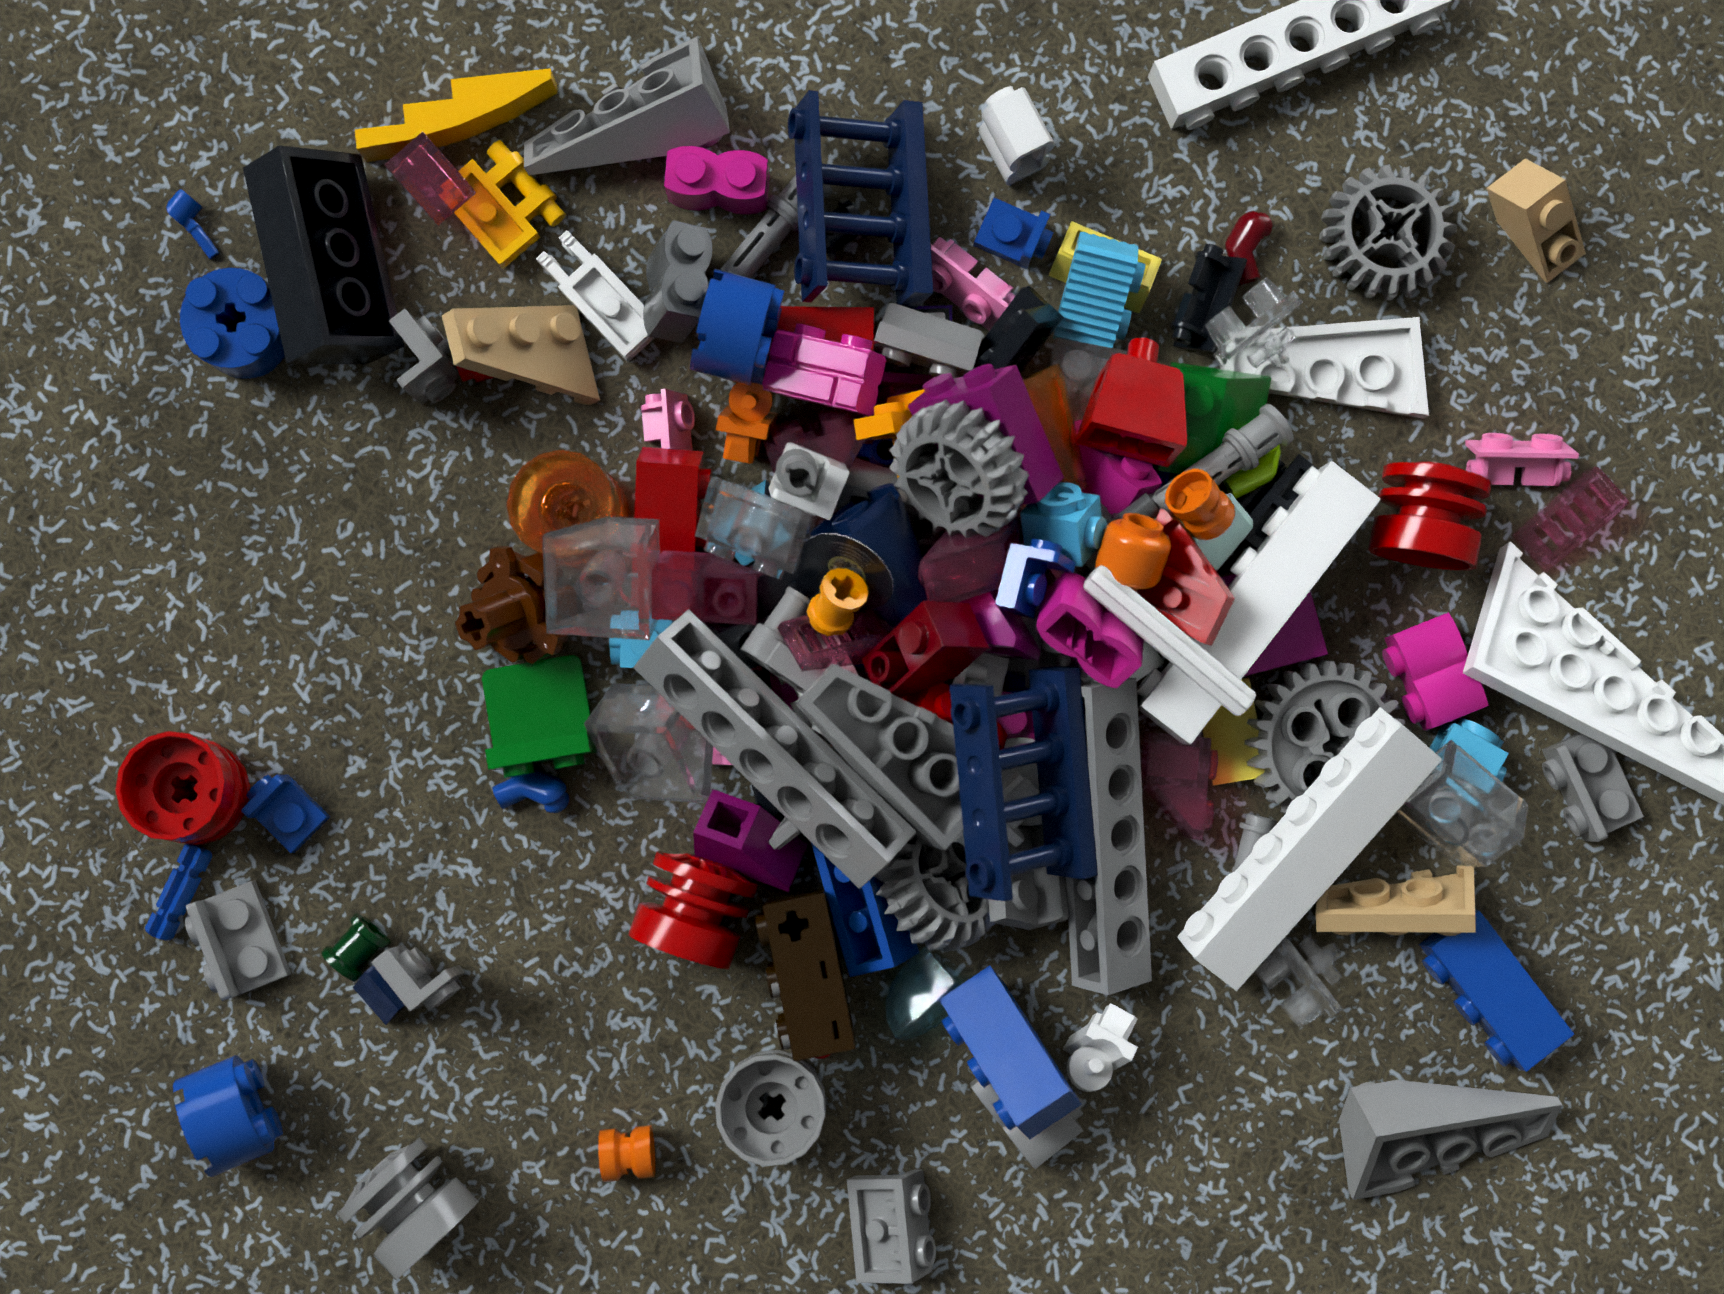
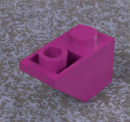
M714 789L693 831L695 855L729 866L740 875L787 892L792 887L807 852L808 845L797 836L778 850L776 848L774 850L768 841L781 822L759 805Z

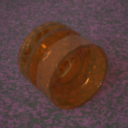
M556 450L539 454L522 466L510 485L507 500L510 525L524 544L559 566L582 569L599 565L614 555L627 537L631 514L626 494L610 474L581 453ZM574 504L583 509L578 513L579 522L576 524L566 519L572 515L570 507Z

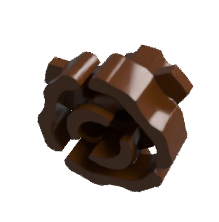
M510 546L490 548L489 562L477 571L479 582L485 584L472 590V602L459 607L460 614L455 621L458 634L462 640L468 641L474 650L491 645L495 651L510 662H516L524 658L531 664L559 653L561 648L567 644L569 627L576 618L574 590L567 583L554 588L550 587L548 583L560 579L562 572L560 566L540 553L529 556L521 555L514 552ZM548 609V615L545 614L543 611Z

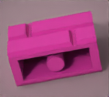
M796 324L794 333L780 329L775 332L769 354L771 359L767 363L762 383L763 390L866 416L873 414V406L876 404L879 392L878 385L881 384L886 364V356L871 350L873 341L848 334L842 335L841 343L824 340L825 330L803 324Z

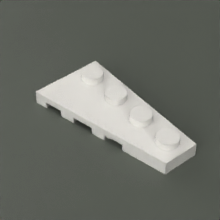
M1419 317L1222 332L1218 341L1220 368L1271 377L1269 393L1422 419L1429 416Z

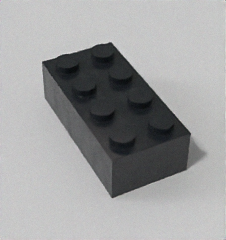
M279 145L243 167L286 364L365 365L405 347L402 337L389 322L390 319L397 315V310L361 154Z

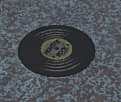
M824 533L809 538L803 545L801 550L803 568L809 579L818 589H820L822 579L830 570L846 568L860 575L868 587L867 600L860 609L880 607L891 598L893 580L890 571L880 557L864 544L847 536Z

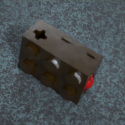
M820 889L767 900L763 904L764 912L758 913V916H755L761 947L771 946L774 961L773 963H768V967H766L771 998L781 997L784 1013H779L778 1019H776L781 1050L791 1048L794 1062L809 1058L824 1059L833 1053L856 1049V1037L831 911L825 890ZM789 911H796L800 919H808L809 923L804 924L800 935H794L791 927L783 928L782 923L789 916Z

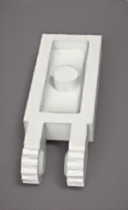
M566 230L559 237L562 246L571 256H575L582 265L568 276L561 269V265L555 258L543 251L536 260L559 284L558 288L616 351L629 362L654 339V337L648 336L644 326V305L595 253L591 255Z

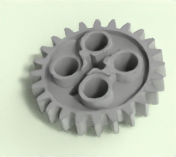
M1320 660L1318 668L1312 663H1301L1300 675L1294 671L1285 670L1282 672L1285 687L1272 683L1267 685L1268 691L1273 697L1271 702L1256 700L1255 705L1264 714L1262 719H1248L1247 724L1259 730L1258 737L1245 740V745L1257 748L1259 755L1249 759L1247 766L1265 770L1263 774L1254 780V783L1264 788L1271 787L1265 799L1275 804L1282 802L1280 812L1286 814L1290 803L1296 797L1304 794L1319 777L1325 763L1341 752L1355 736L1356 729L1365 719L1371 717L1379 707L1389 714L1399 704L1397 700L1381 699L1387 686L1384 683L1377 682L1370 684L1372 677L1370 671L1358 670L1355 672L1354 664L1342 662L1336 668L1334 661ZM1318 699L1319 701L1315 709L1314 702ZM1346 700L1349 712L1347 718L1341 723L1338 718V709L1340 704ZM1300 713L1303 718V728L1299 735L1295 737L1292 732V722L1296 715ZM1395 718L1401 724H1405V719ZM1312 762L1315 774L1313 780L1306 785L1303 780V773L1307 765Z

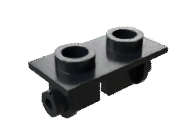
M1205 244L1203 251L1196 253V262L1188 282L1193 287L1192 294L1184 293L1175 321H1172L1170 328L1174 330L1171 337L1175 340L1174 347L1215 352L1247 263L1246 258L1222 256L1224 250L1213 244Z

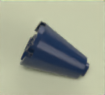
M887 483L866 492L871 500L869 503L863 501L854 505L850 501L835 511L830 520H823L811 531L810 535L813 537L818 534L833 533L847 536L864 544L880 557L892 576L893 593L888 602L880 607L873 608V610L894 629L922 601L939 600L901 495L894 483Z

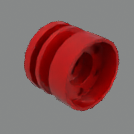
M1397 462L1385 465L1382 480L1392 487L1380 490L1378 497L1381 498V503L1399 510V514L1379 515L1374 518L1368 547L1370 553L1391 561L1432 569L1452 571L1476 569L1482 535L1480 532L1460 523L1461 520H1475L1486 516V506L1476 500L1485 499L1490 496L1492 486L1490 480L1479 474L1443 463Z
M167 731L145 738L129 751L119 767L115 791L119 809L134 829L154 839L203 845L222 839L238 826L244 815L241 809L249 802L246 794L251 787L246 768L234 752L216 742L202 739L189 733ZM189 782L196 783L193 789L198 796L195 800L188 799L190 792L185 787Z
M657 851L653 865L673 873L672 880L648 876L646 884L666 897L663 905L650 902L639 903L628 936L665 953L703 965L729 970L741 936L721 924L723 916L747 918L750 910L741 904L729 900L731 893L754 898L758 885L745 879L733 868L690 853L669 854Z

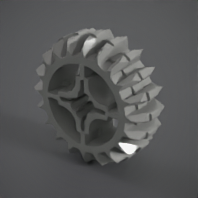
M1390 164L1383 165L1378 175L1369 167L1359 174V181L1349 177L1342 184L1343 192L1335 191L1330 197L1329 202L1333 208L1326 209L1321 217V220L1330 227L1320 232L1319 240L1326 243H1334V245L1325 250L1323 259L1333 260L1339 258L1340 263L1332 273L1333 276L1339 277L1347 270L1353 276L1347 283L1348 290H1354L1361 282L1366 283L1364 290L1366 298H1373L1380 289V286H1382V294L1386 301L1393 300L1397 296L1398 290L1405 297H1410L1417 291V285L1427 288L1434 282L1432 273L1440 274L1446 269L1447 263L1443 257L1449 256L1455 249V245L1446 238L1456 233L1457 225L1443 221L1453 212V206L1443 205L1439 207L1436 201L1443 195V188H1437L1432 193L1428 192L1424 188L1428 184V175H1422L1414 182L1410 180V166L1403 167L1396 177ZM1375 198H1393L1403 202L1407 207L1394 209L1385 204L1382 199L1376 201ZM1355 208L1362 216L1359 221L1365 229V239L1358 247L1354 241L1351 227ZM1418 218L1424 232V245L1421 255L1415 249L1418 244L1414 240L1411 231L1413 222ZM1400 221L1404 222L1395 231L1396 234L1394 236L1392 235L1389 239L1384 237L1376 244L1372 243L1381 234L1380 231L1384 230L1387 225L1393 227ZM1374 255H1383L1389 258L1394 265L1400 263L1403 268L1382 267L1373 263L1368 258Z
M944 400L933 406L929 405L926 409L922 408L915 413L910 420L902 425L900 431L896 434L897 439L890 449L895 458L889 469L899 476L895 484L896 488L905 491L907 495L904 505H913L919 511L918 521L930 520L935 533L947 530L953 541L965 536L966 539L972 542L982 536L987 538L991 534L997 533L1017 515L1020 504L1023 503L1024 497L1028 493L1024 485L1029 474L1019 467L1025 455L1015 452L1011 448L1015 436L1005 437L998 430L1000 420L994 422L987 421L983 407L970 412L964 400L953 405ZM934 443L939 444V449H934ZM977 493L984 495V499H979Z
M913 835L895 857L874 876L883 883L876 895L886 898L889 905L884 914H894L898 919L897 931L909 930L912 944L925 942L928 951L943 949L945 952L956 951L965 945L970 946L979 941L980 937L996 924L990 922L988 899L969 896L965 847L959 842L953 841L946 850L924 845Z

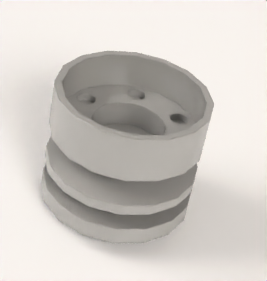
M783 1050L759 1051L740 1061L721 1084L715 1103L717 1128L726 1145L743 1160L764 1167L788 1164L804 1155L819 1137L826 1114L825 1087L816 1070L805 1060L793 1062L792 1053ZM766 1092L771 1097H775L778 1094L783 1095L785 1101L781 1109L784 1115L778 1117L777 1114L771 1112L765 1116L760 1110L765 1103L761 1095Z
M421 1137L410 1145L395 1152L392 1151L353 1187L354 1190L344 1207L336 1214L346 1224L362 1208L368 1212L371 1218L354 1233L358 1239L369 1235L379 1227L387 1233L373 1256L395 1280L400 1278L479 1202L457 1177L447 1181L437 1189L430 1185L429 1180L442 1163L438 1156L420 1172L411 1164L428 1147Z

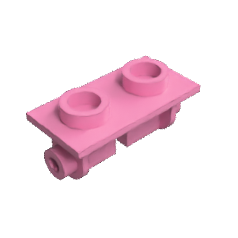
M939 237L933 245L931 244L933 291L942 293L961 308L969 320L981 324L990 331L1016 296L1012 293L1014 287L1010 284L1008 285L988 268H985L977 278L969 274L978 261L958 246L954 240L950 239L947 242L942 237Z
M661 389V394L646 395V404L641 406L644 441H661V448L693 451L691 430L695 424V414L691 403L688 401V395L669 389Z
M1485 433L1482 435V440H1465V445L1476 455V460H1468L1466 471L1489 479L1492 485H1513L1515 467H1522L1520 481L1522 485L1559 486L1561 481L1568 482L1571 477L1570 462H1564L1565 458L1578 459L1579 453L1563 442L1561 436L1553 434H1534L1531 441H1513V437L1507 434Z

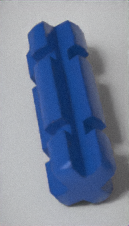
M184 845L177 859L180 866L177 869L173 868L156 903L159 909L156 913L152 912L145 926V931L148 934L164 941L174 938L181 923L177 919L179 916L185 915L187 911L186 905L190 904L202 879L198 875L200 872L206 871L212 858V852L200 845Z

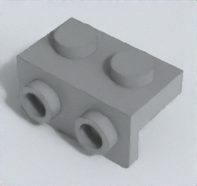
M889 303L883 320L879 323L874 339L873 351L882 353L881 355L886 356V362L894 365L909 367L910 363L930 368L929 374L934 377L951 373L953 378H959L973 369L983 333L978 329L895 303Z
M404 308L390 319L389 322L420 361L400 376L397 382L420 404L423 405L428 400L432 403H437L455 389L456 384L453 381L460 376L457 368L446 356L451 352L449 343L425 315L416 320Z

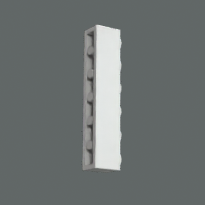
M1333 461L1320 467L1319 470L1311 466L1303 474L1293 488V491L1299 495L1288 510L1280 506L1271 515L1261 529L1268 535L1256 551L1249 546L1231 567L1230 571L1236 577L1230 583L1228 589L1235 597V600L1213 645L1203 644L1190 637L1240 680L1381 500V498ZM1171 662L1167 664L1162 672L1154 668L1137 688V693L1142 696L1138 702V710L1183 745H1191L1221 706L1217 700Z
M1379 707L1371 717L1365 719L1358 726L1355 736L1341 752L1325 763L1319 777L1304 794L1296 797L1290 803L1286 814L1268 834L1258 839L1251 854L1236 871L1228 874L1222 880L1218 891L1206 905L1190 916L1183 931L1177 938L1195 960L1237 991L1443 759L1403 724Z

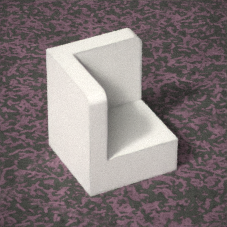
M787 443L783 454L792 449H802L810 453L815 459L817 483L815 486L812 484L809 486L811 492L808 494L794 495L778 481L775 471L768 488L771 497L830 520L850 473L846 464L795 443ZM790 468V476L798 478L805 473V469L797 468L793 470Z

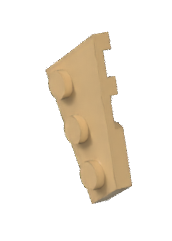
M574 305L451 309L442 315L455 366L504 381H509L512 378L536 385L537 391L550 395L560 392L573 396L574 402L583 405H592L600 401L578 310Z
M1474 862L1456 865V874L1432 877V872L1429 869L1411 872L1410 880L1390 885L1385 880L1379 878L1332 885L1316 903V931L1332 932L1337 935H1350L1356 932H1384L1395 936L1404 935L1409 932H1436L1445 936H1454L1460 933H1476Z

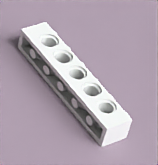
M1299 0L1154 61L1148 79L1171 130L1184 124L1187 130H1192L1211 121L1215 117L1213 112L1230 105L1233 111L1248 107L1260 98V92L1275 86L1278 92H1283L1295 87L1305 80L1304 74L1319 67L1323 73L1336 70L1350 61V54L1364 48L1367 54L1379 52L1395 42V35L1410 30L1413 36L1424 33L1440 23L1439 16L1452 0H1391L1399 8L1400 13L1397 14L1387 12L1382 7L1380 0ZM1335 18L1349 20L1353 24L1355 32L1347 33L1340 30L1335 23ZM1297 36L1305 39L1310 46V51L1301 52L1296 50L1291 45L1289 38ZM1248 55L1259 57L1264 62L1266 69L1262 71L1252 70L1246 65L1244 57ZM1202 74L1215 76L1219 80L1221 88L1209 90L1203 87L1198 76Z

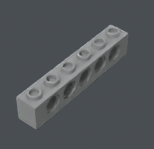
M689 609L657 636L633 667L859 889L883 869L917 832Z
M1089 676L1080 679L1098 875L1086 879L1066 877L1072 986L1111 995L1152 981L1136 678H1128L1116 689L1105 686Z

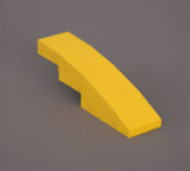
M549 68L451 79L453 99L403 104L405 124L355 129L356 148L366 162L419 154L469 139L520 116L557 94V83L553 73Z

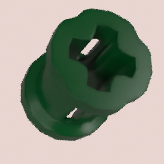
M355 913L350 919L352 925L333 947L326 946L321 952L323 958L331 967L345 978L354 982L362 976L360 969L379 948L385 949L391 943L384 932L368 918L358 913Z

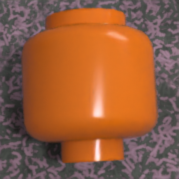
M1126 513L1122 519H1115L1105 527L1101 545L1095 558V567L1097 568L1100 565L1106 566L1112 572L1117 582L1132 588L1135 592L1138 589H1151L1161 580L1171 550L1170 539L1163 532V525L1159 521L1142 514Z

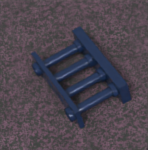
M808 90L798 105L791 109L788 118V135L790 139H794L800 251L795 260L794 277L796 283L801 284L802 302H812L828 286L827 281L890 285L891 289L896 291V304L916 309L933 294L923 102L903 100L884 122L819 116L818 91ZM821 137L882 142L883 146L888 148L889 166L887 169L822 164ZM823 184L885 190L886 194L891 196V214L889 217L824 212ZM825 232L887 237L888 241L893 243L894 262L892 265L826 260Z
M1040 667L1028 670L1030 690L994 697L993 685H949L969 896L1004 902L1013 900L1011 876L1046 867L1047 874L1069 878L1086 879L1098 875L1080 668ZM1032 711L1035 742L999 750L996 718ZM1037 763L1039 794L1004 802L1001 771ZM1042 815L1044 845L1009 855L1006 824Z

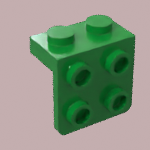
M567 655L540 660L532 664L527 662L488 669L483 673L482 684L493 748L485 749L488 770L503 769L504 778L535 773L533 766L535 763L553 760L554 769L583 765L585 764L584 755L597 753L583 664L579 657Z

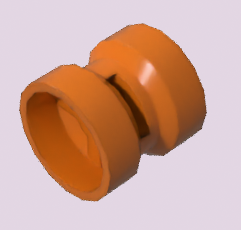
M1202 469L1184 471L1173 479L1166 490L1165 503L1175 517L1182 520L1188 532L1198 540L1217 538L1231 526L1235 517V506L1229 497L1219 490L1215 480Z
M651 1125L636 1126L630 1133V1137H627V1133H620L616 1128L599 1131L598 1155L603 1182L619 1181L623 1175L629 1174L630 1169L639 1179L655 1177L656 1158L654 1133Z

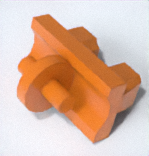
M737 382L730 391L729 404L718 415L716 430L727 432L723 452L724 459L753 464L755 456L760 454L762 439L767 440L775 429L778 413L770 412L773 405V393L763 390V386L760 384L752 383L749 386Z

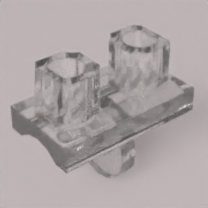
M1266 277L1242 297L1258 317L1255 321L1246 327L1232 308L1228 306L1205 325L1213 342L1219 348L1213 356L1221 367L1254 342H1256L1258 348L1247 356L1249 363L1254 368L1259 367L1267 360L1278 368L1283 367L1289 362L1290 358L1285 346L1296 338L1295 333L1288 326L1276 335L1271 329L1290 316L1303 302L1295 291L1285 296Z
M1309 936L1299 944L1309 958L1305 961L1289 939L1285 937L1254 973L1270 990L1289 975L1299 985L1300 988L1280 1004L1295 1025L1303 1027L1316 1020L1322 1014L1333 1018L1343 1008L1318 978L1317 974L1321 973L1330 985L1337 983L1343 976L1332 963L1341 955V950L1335 943H1331L1321 949L1314 939Z

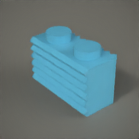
M1086 232L1079 233L1058 310L1064 318L1055 328L1053 339L1110 353L1112 352L1115 338L1125 340L1132 311L1124 309L1129 292L1138 294L1145 270V263L1138 262L1137 245L1099 237Z

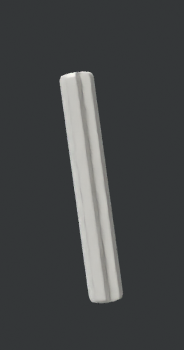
M1100 565L1089 574L1083 585L1087 593L1233 715L1240 716L1251 707L1256 694L1249 686L1132 588L1117 582L1112 572L1106 566Z

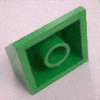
M1171 362L1170 366L1178 368L1184 376L1187 444L1169 467L1156 465L1158 471L1181 474L1188 467L1222 445V438L1225 437L1224 434L1231 428L1239 430L1259 416V409L1267 403L1271 377Z

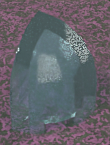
M926 947L901 969L890 985L885 1002L887 1023L896 1039L908 1040L915 1038L938 1026L942 1022L941 1020L948 1016L939 999L963 984L956 976L952 977L939 962V958L931 951H928Z

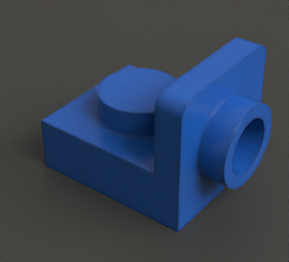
M993 198L973 246L1028 269L1033 256L1041 260L1043 259L1054 232L1046 229L1051 214L1041 210L1038 217L997 198Z
M1031 539L1030 546L1011 543L995 605L1014 615L1034 619L1036 607L1042 603L1046 594V568L1074 573L1076 562L1061 554V545L1050 541Z
M277 774L273 778L270 775L261 778L247 792L246 797L250 801L241 809V812L247 818H256L290 853H295L330 818L289 775Z

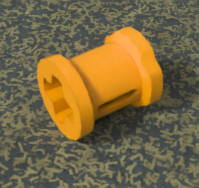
M836 568L830 570L824 576L820 585L821 593L811 599L806 610L811 626L826 636L843 635L853 623V612L858 611L865 604L868 597V587L860 575L846 568Z

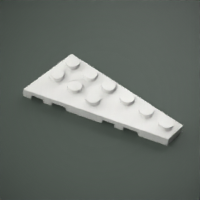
M1509 541L1502 546L1497 555L1463 674L1724 805V735L1702 715L1693 717L1673 699L1676 692L1663 680L1655 682L1638 667L1641 660L1583 607L1575 609L1554 590L1558 584L1545 572L1537 575L1520 559L1523 552L1512 542Z

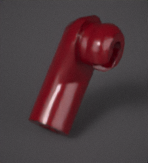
M1250 211L1243 214L1237 220L1225 242V250L1228 257L1247 259L1238 286L1257 281L1261 278L1253 252L1259 242L1272 232V220L1266 213Z

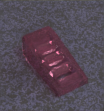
M1595 466L1578 476L1517 529L1512 536L1544 572H1547L1629 505V501L1599 467ZM1588 488L1604 508L1600 509L1584 489ZM1571 500L1590 519L1585 524L1568 506L1567 503ZM1555 513L1572 531L1573 534L1569 538L1550 518ZM1539 526L1558 546L1553 552L1534 532Z
M859 609L853 612L854 620L849 631L855 640L852 641L846 632L843 635H837L841 642L840 645H838L834 636H826L816 631L811 626L808 615L783 621L777 627L801 671L825 669L831 664H836L840 667L863 664L862 659L888 635L873 609ZM816 634L821 635L828 648L824 649ZM802 635L806 637L808 643L810 644L814 652H809L807 646L801 638Z

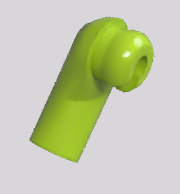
M1280 444L1259 459V465L1253 470L1243 471L1240 469L1224 480L1223 484L1228 494L1231 493L1235 499H1238L1270 482L1277 472L1281 455Z

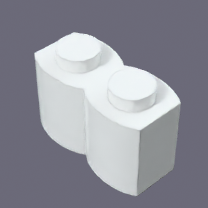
M1009 86L995 92L986 100L987 107L982 113L984 122L979 128V134L1006 185L1010 186L1043 169L1050 160L1048 153L1053 149L1055 143L1025 88L1021 87L1014 91L1013 87Z

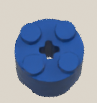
M222 268L195 278L188 284L180 311V327L184 340L196 356L220 372L242 379L266 375L277 367L285 355L267 281L245 269ZM244 316L246 318L245 322L238 323L239 317ZM237 323L236 332H234L232 325Z
M715 269L714 279L711 278L698 322L696 333H698L700 344L698 349L693 348L690 370L749 386L752 383L762 385L769 361L768 354L771 341L777 331L781 316L784 290L777 289L774 284Z
M234 1055L176 1079L173 1082V1092L183 1088L185 1101L175 1105L182 1131L196 1161L207 1157L212 1164L204 1170L209 1177H214L273 1152L275 1138L283 1135L282 1125L273 1106L264 1109L257 1090L263 1088L265 1084L260 1068L254 1059L243 1062L239 1056Z

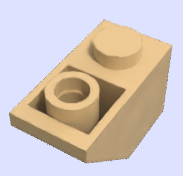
M1524 159L1487 187L1496 221L1545 282L1551 281L1586 254L1564 178Z

